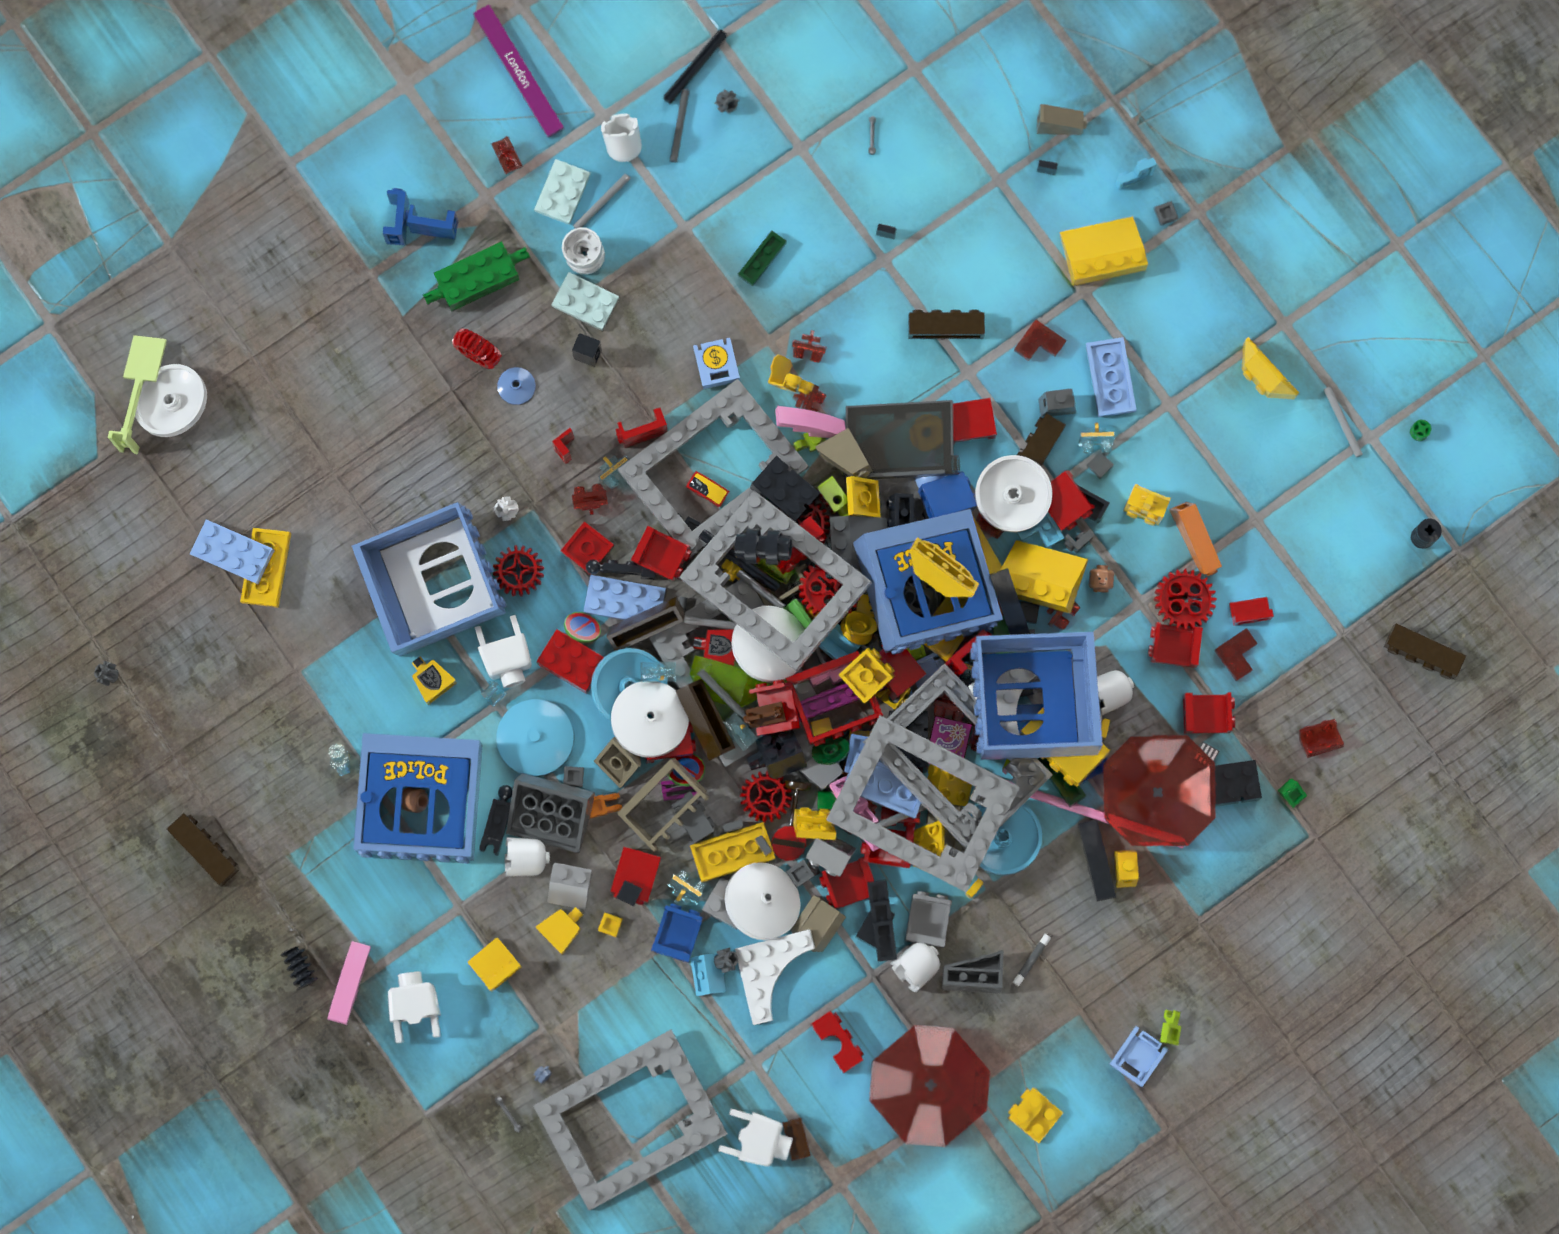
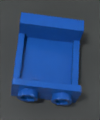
M393 188L392 190H387V196L391 205H397L395 227L383 226V236L386 244L405 246L407 234L405 213L406 210H409L410 202L406 191L400 188Z
M411 204L410 209L406 210L405 221H407V226H409L411 233L455 240L458 227L455 211L448 210L446 221L418 217L415 206Z
M963 471L924 483L920 486L918 493L929 519L971 509V512L977 507L975 494L972 493L970 480Z
M670 904V907L665 906L651 951L689 963L703 917L697 911L689 909V912L681 910V906Z

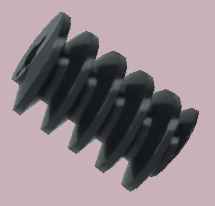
M1424 519L1411 532V542L1417 548H1429L1440 538L1442 533L1441 525L1435 519Z
M299 946L293 947L281 954V957H287L284 960V964H291L287 967V971H294L290 978H297L293 982L294 986H299L296 990L305 988L318 979V977H311L315 970H308L312 963H305V960L309 957L301 955L305 948L299 949Z

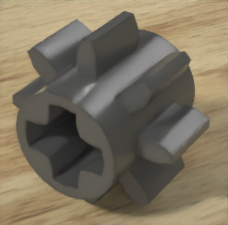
M724 89L723 92L717 94L715 104L718 105L717 109L722 113L726 111L730 114V112L737 109V102L739 100L736 98V93L732 90L728 92Z
M104 661L103 664H98L94 671V676L98 678L96 682L106 686L116 682L119 671L115 669L116 665Z
M730 948L718 950V955L714 958L715 966L718 969H722V973L735 970V966L738 963L737 954L731 951Z

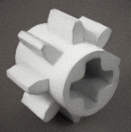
M510 496L497 500L495 513L498 517H502L503 521L516 517L518 504L515 500H511Z

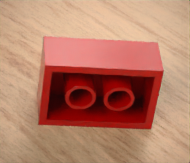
M556 629L536 662L540 667L587 694L591 688L593 673L604 657Z

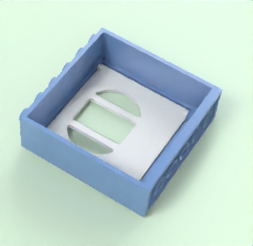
M456 502L352 545L390 650L400 657L506 614L504 609L507 607L506 602L497 591L500 590L499 584L491 575L493 568L484 557L486 550L483 544H480L477 537H480L476 526L473 527L471 523L473 516L470 509H467L465 505L463 506ZM449 542L459 547L454 552L419 565L423 553L436 543ZM463 555L471 579L430 595L422 571ZM472 585L474 586L469 599L459 607L448 609L434 604V601Z

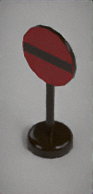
M785 780V787L795 790L789 826L778 829L772 838L774 853L780 859L786 861L795 860L804 853L806 839L796 836L793 819L794 811L797 809L799 790L809 791L812 786L810 783Z

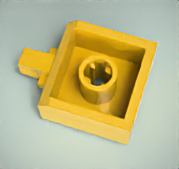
M1135 484L1123 511L1127 512L1126 515L1129 517L1144 519L1146 524L1155 526V524L1159 525L1171 498Z

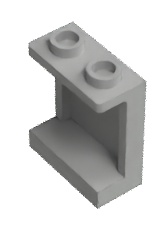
M920 891L917 894H913L905 942L925 943L928 946L944 948L952 900H948V896L937 895L936 898L929 897V893Z

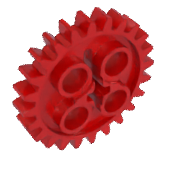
M816 564L815 568L809 565L810 573L807 571L803 572L806 578H800V582L804 585H799V590L803 591L799 593V597L804 598L802 605L808 604L806 610L813 609V616L820 613L826 606L825 600L832 599L834 594L843 586L836 579L826 578L828 573ZM818 577H821L825 583L819 580ZM815 585H818L822 589L818 592H814L811 588ZM827 586H828L830 589L833 587V589H834V594H833V592H832L831 590H828V591H827Z
M1186 568L1182 574L1177 569L1175 576L1172 572H1169V579L1164 576L1162 578L1163 583L1159 582L1157 585L1160 589H1156L1154 592L1159 595L1154 597V601L1159 602L1155 605V609H1161L1158 612V616L1164 615L1162 621L1169 620V626L1175 623L1177 630L1182 625L1184 631H1186L1187 626L1194 630L1195 624L1201 627L1202 621L1207 623V616L1211 617L1213 614L1210 610L1216 608L1211 603H1215L1217 598L1211 597L1216 591L1210 590L1213 585L1212 583L1206 584L1208 578L1201 579L1202 573L1195 576L1194 570L1188 574ZM1171 587L1179 588L1180 593H1173ZM1196 587L1199 590V593L1193 594L1190 591V588ZM1183 596L1186 597V600H1188L1187 603L1184 602V599H1182ZM1177 605L1180 608V611L1174 612L1171 609V606ZM1190 606H1197L1199 612L1191 611Z

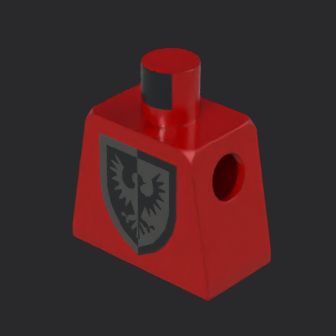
M734 629L707 630L706 638H694L693 648L705 650V659L734 667L735 657L732 650V634Z

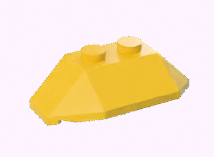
M1248 337L1243 343L1242 371L1244 377L1248 381L1252 380L1256 385L1257 391L1267 398L1295 399L1300 392Z
M918 537L915 539L910 548L914 573L921 580L927 582L945 597H972L979 583L973 579V576L962 564L935 544L921 540Z

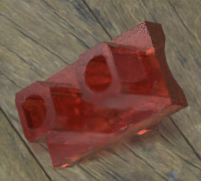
M508 136L491 143L505 175L522 167Z
M811 330L810 335L802 334V339L808 340V342L794 339L792 342V347H794L793 357L803 359L805 350L812 351L810 361L820 363L827 347L813 344V342L820 343L821 338L814 336L815 331Z
M814 384L812 392H809V395L806 394V397L804 393L800 392V394H794L792 398L797 401L795 404L796 408L800 409L801 407L804 410L820 413L812 405L813 402L820 405L823 404L826 394L818 390L819 386Z
M594 484L592 486L593 492L586 493L584 487H575L574 494H572L574 509L589 510L590 515H594L593 509L601 508V505H607V494L602 484Z
M1075 601L1070 613L1072 616H1075L1081 608ZM1049 608L1046 612L1051 615L1055 609ZM1055 610L1056 614L1048 625L1064 630L1070 621L1062 616L1063 611Z
M945 693L943 695L944 698L937 697L934 700V716L944 718L946 709L954 710L952 720L962 722L965 714Z

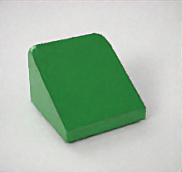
M1289 779L1278 789L1279 794L1292 808L1307 796L1300 784L1294 779Z
M818 791L817 810L828 809L831 811L837 800L833 792Z

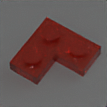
M1035 319L1014 348V351L1030 361L1039 347L1056 357L1067 340Z
M1247 628L1215 649V652L1235 681L1253 671L1242 654L1258 643Z

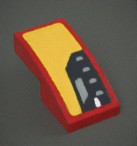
M697 471L694 472L685 486L716 507L721 506L730 492Z

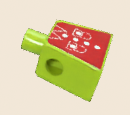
M833 476L815 488L820 492L819 499L831 514L837 511L840 516H850L846 506L848 503L847 496ZM834 497L838 499V504L833 502Z

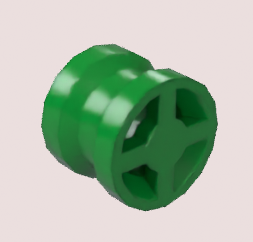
M1422 419L1417 420L1410 428V435L1416 441L1425 440L1431 433L1430 423Z

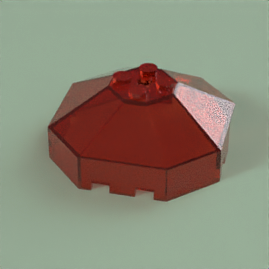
M1188 735L1131 736L1103 764L1104 820L1131 847H1187L1216 818L1215 762ZM1154 788L1163 789L1161 792L1163 796L1161 798L1153 796Z
M914 1025L872 1061L868 1101L904 1144L946 1147L987 1111L990 1070L954 1028ZM929 1079H933V1083L937 1084V1087H934L932 1091L925 1087V1083H928Z

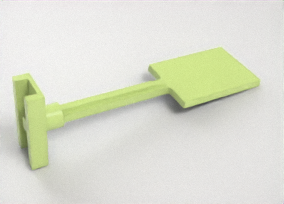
M133 336L123 377L125 379H134V387L123 428H121L120 432L109 431L108 439L120 452H124L125 447L130 448L134 454L139 452L140 447L131 437L133 432L132 426L143 382H157L167 342L166 339Z

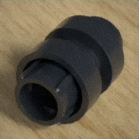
M747 529L746 533L736 535L735 556L745 559L746 564H759L761 558L766 559L767 565H780L781 561L791 559L792 537L782 535L781 530H768L767 535H761L760 529Z

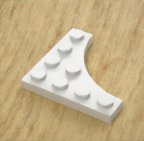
M1013 669L1002 674L997 683L1029 682L1036 675L1028 670ZM974 683L968 686L972 694ZM1023 689L996 691L998 715H1016L1017 703ZM1017 721L1000 722V725L1006 731L1020 735Z
M811 930L735 949L753 1025L773 1021L772 992L775 983L788 963L801 954L815 949Z

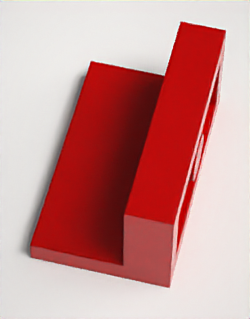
M571 428L552 441L554 450L565 464L572 460L570 451L566 447L568 443L574 440Z
M1267 597L1229 603L1233 626L1271 620L1274 617L1273 610L1269 609Z

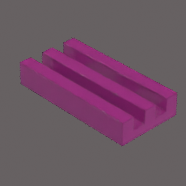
M671 780L661 782L663 801L682 799L685 795L667 796L666 793L693 789L692 786L666 789L665 786L675 785V783Z

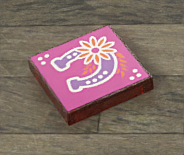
M935 715L929 741L965 759L972 724Z

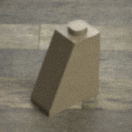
M1040 104L1037 115V134L1082 135L1083 129L1087 128V118H1084V111Z
M849 428L815 446L822 458L849 476L865 478L872 472Z

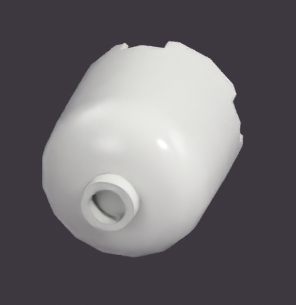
M629 114L611 116L612 120L607 123L604 121L601 125L609 156L619 162H628L635 159L642 149L637 118H630Z
M1117 670L1097 676L1099 705L1102 716L1131 701L1134 684L1130 677L1127 678L1123 672Z
M506 838V876H537L543 872L545 863L549 864L550 853L546 852L542 841L529 838Z
M915 943L901 953L896 960L891 962L893 965L892 969L902 982L906 980L911 985L908 987L910 990L917 992L939 971L940 960L937 956L939 952L932 945L929 947L925 943Z

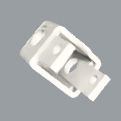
M516 615L510 616L515 635L486 644L481 626L475 627L480 644L478 650L486 671L492 680L501 678L503 688H510L524 683L526 680L523 671L530 669L532 666L526 637L520 631Z
M421 972L399 974V987L391 988L388 991L390 1022L394 1024L396 1043H404L401 1022L408 1021L409 1024L420 1023L422 1018L431 1017L433 1037H441L438 1020L441 1012L435 986L431 983H423Z
M731 1109L730 1115L748 1120L750 1123L745 1129H741L739 1140L742 1143L741 1151L720 1145V1152L737 1156L740 1161L766 1167L772 1164L773 1158L786 1161L793 1138L781 1135L782 1124L754 1112L751 1115Z

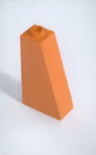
M1184 502L1169 509L1199 572L1207 574V576L1217 573V569L1222 567L1196 504Z

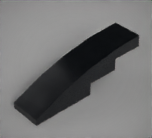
M1008 568L991 573L990 577L1010 635L1030 634Z
M1093 820L1079 823L1078 828L1096 900L1098 902L1116 898L1098 821Z
M887 880L867 882L877 961L896 960L897 953Z

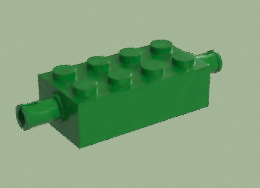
M501 241L434 272L438 288L422 295L427 305L441 298L445 299L452 312L519 281L515 264L530 258L526 247L510 254Z

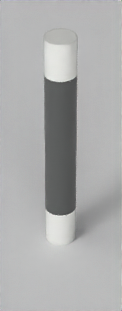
M1044 934L1014 979V984L1020 986L1050 941V936Z

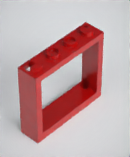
M858 651L786 677V683L792 682L797 713L810 745L815 744V746L826 743L825 739L833 737V740L844 736V732L851 730V733L862 729V725L869 723V726L875 725L879 716L883 717L877 698L874 695L869 699L874 714L813 736L794 685L849 665L859 656Z

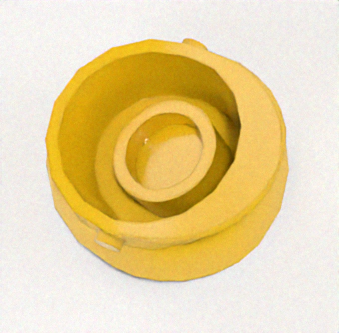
M860 611L849 613L841 622L843 635L857 645L869 643L873 633L877 630L876 621L871 616Z

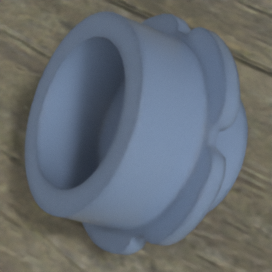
M541 1066L534 1073L536 1076L535 1081L543 1084L551 1076L552 1072L548 1069L549 1066L545 1068Z

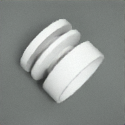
M581 227L573 229L566 234L562 241L563 255L573 271L579 274H591L602 266L605 260V251L599 236L593 230ZM586 251L588 255L584 256L582 252Z

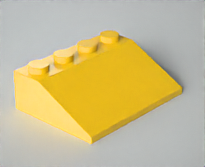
M1133 216L1060 232L1072 286L1146 271L1148 261Z
M1016 540L1000 570L1008 568L1019 600L1071 613L1088 559Z

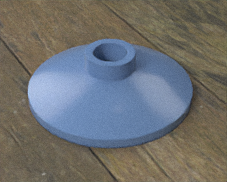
M510 368L500 376L497 385L498 392L507 403L513 405L523 404L533 396L535 380L531 373L523 368ZM516 381L520 383L518 387L512 386Z

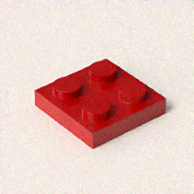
M584 521L560 551L587 572L586 563L592 559L601 563L612 550L614 544Z

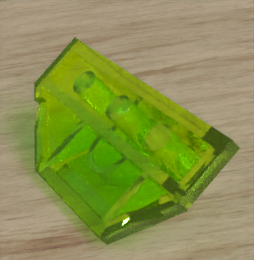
M696 655L689 673L694 682L701 679L698 672L704 669L741 708L757 700V694H750L749 690L756 689L755 685L767 683L751 677L741 668ZM703 680L712 700L724 705H728Z

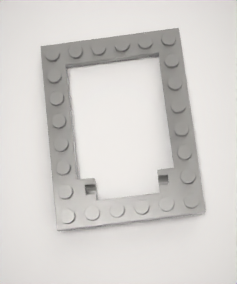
M738 379L618 468L621 476L670 537L691 547L690 551L692 553L690 558L707 545L699 539L700 533L706 529L715 536L753 491L749 487L691 531L646 475L649 470L718 418L723 421L727 428H730L741 417L747 421L772 452L767 461L759 463L758 466L762 471L776 455L789 466V472L793 469L796 473L801 474L809 467Z
M756 491L750 494L679 577L684 583L796 671L800 669L872 584L868 578ZM747 529H760L761 535H767L768 530H781L782 535L792 537L793 547L843 585L794 643L723 588L724 584L731 577L726 572L723 573L717 564L735 545L736 535L745 533Z
M742 580L726 588L728 592L751 610L764 606L756 591ZM707 600L685 612V616L713 619L722 614L720 610ZM685 618L684 622L649 637L679 689L697 681L684 657L695 652L686 634L701 625L686 624ZM800 668L795 674L802 672V669ZM808 680L794 685L800 701L816 695ZM756 728L732 740L735 749L719 756L724 767L757 749L755 739L763 736H757Z
M944 663L887 719L906 728L944 692L976 724L978 718L974 714L976 699L973 697L971 690ZM888 742L879 760L966 849L983 817L981 816V811L975 805L968 803L959 812L894 744ZM1037 758L1009 759L1011 762L1002 770L1005 775L1010 773L1013 776L1011 781L1020 788L1000 827L1052 776Z
M879 716L826 820L966 892L1020 787ZM888 742L975 786L970 799L987 809L964 853L946 844L943 852L938 856L853 812Z
M672 1029L533 1105L589 1211L728 1134ZM645 1066L648 1067L653 1078L670 1069L694 1113L685 1120L678 1122L684 1136L597 1183L561 1113Z

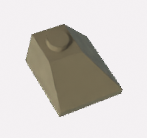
M615 737L611 739L594 760L619 788H622L641 766L640 756L627 751Z

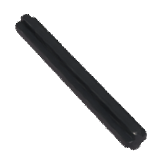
M719 29L665 93L663 96L665 102L671 104L682 89L685 88L726 39L727 34L723 30Z
M706 529L699 535V539L706 544L714 537ZM731 548L725 555L727 559L772 591H777L781 583L755 564H746L743 558H737L734 549Z

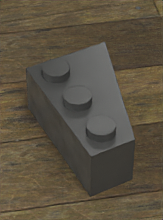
M1003 950L945 965L942 976V990L1001 993Z

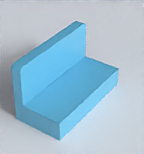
M839 624L834 627L819 645L833 660L856 652L861 646L849 641L843 635Z
M717 953L690 958L696 996L726 992L722 969H718L714 964V958L718 955Z

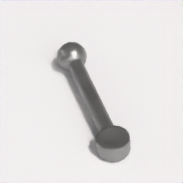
M871 116L869 118L871 129L868 152L870 155H874L876 152L874 148V123L876 118Z
M500 1096L495 1098L496 1103L501 1106L514 1125V1130L520 1132L522 1130L521 1125L517 1124L504 1105Z

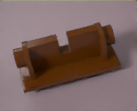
M782 701L747 709L746 716L743 717L745 724L748 723L750 729L786 721Z
M798 1118L782 1122L785 1136L793 1138L789 1149L792 1161L810 1157L811 1154L802 1119Z

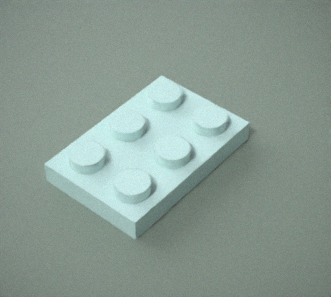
M555 159L534 211L570 225L591 175L590 172Z
M568 272L552 303V307L603 331L619 300V296Z

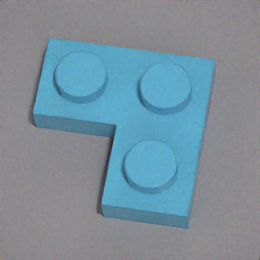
M1144 158L1137 162L1134 171L1130 173L1125 171L1119 174L1115 183L1118 190L1152 176L1157 165L1155 159L1151 158L1148 160V158Z
M1048 512L1034 527L1016 532L1021 541L1038 532L1047 548L1064 539V536Z

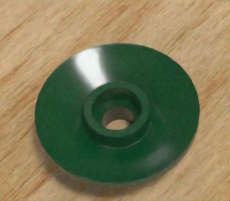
M833 737L825 739L826 743L819 746L814 745L811 752L813 759L817 763L832 765L847 757L850 746L843 737L834 740Z

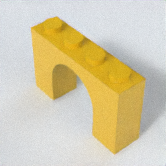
M1044 707L1037 714H1043ZM1030 721L1021 730L1020 735H1028L1037 731L1042 726L1043 721ZM1102 743L1098 755L1040 758H1046L1053 770L1056 772L1060 771L1064 775L1067 783L1078 787L1105 759L1110 750Z

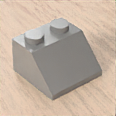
M837 837L836 840L815 839L806 858L809 859L812 865L817 867L820 865L830 875H838L840 877L856 848Z
M553 863L547 903L586 910L593 871Z
M721 877L702 911L737 930L738 928L731 921L725 905V892L729 881Z

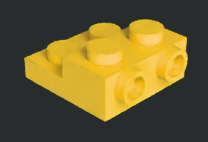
M854 476L846 477L848 515L881 517L879 481Z
M867 648L838 674L864 704L895 677L892 674L894 669L888 663L883 664L880 660L881 655L874 648L872 650Z
M805 807L795 809L793 826L796 836L800 838L836 840L834 824L826 820L830 810L820 809L819 811H814Z
M1033 1087L1031 1090L1027 1088L1020 1097L1023 1099L1020 1104H1014L1008 1111L1010 1114L1008 1119L1039 1144L1063 1112Z

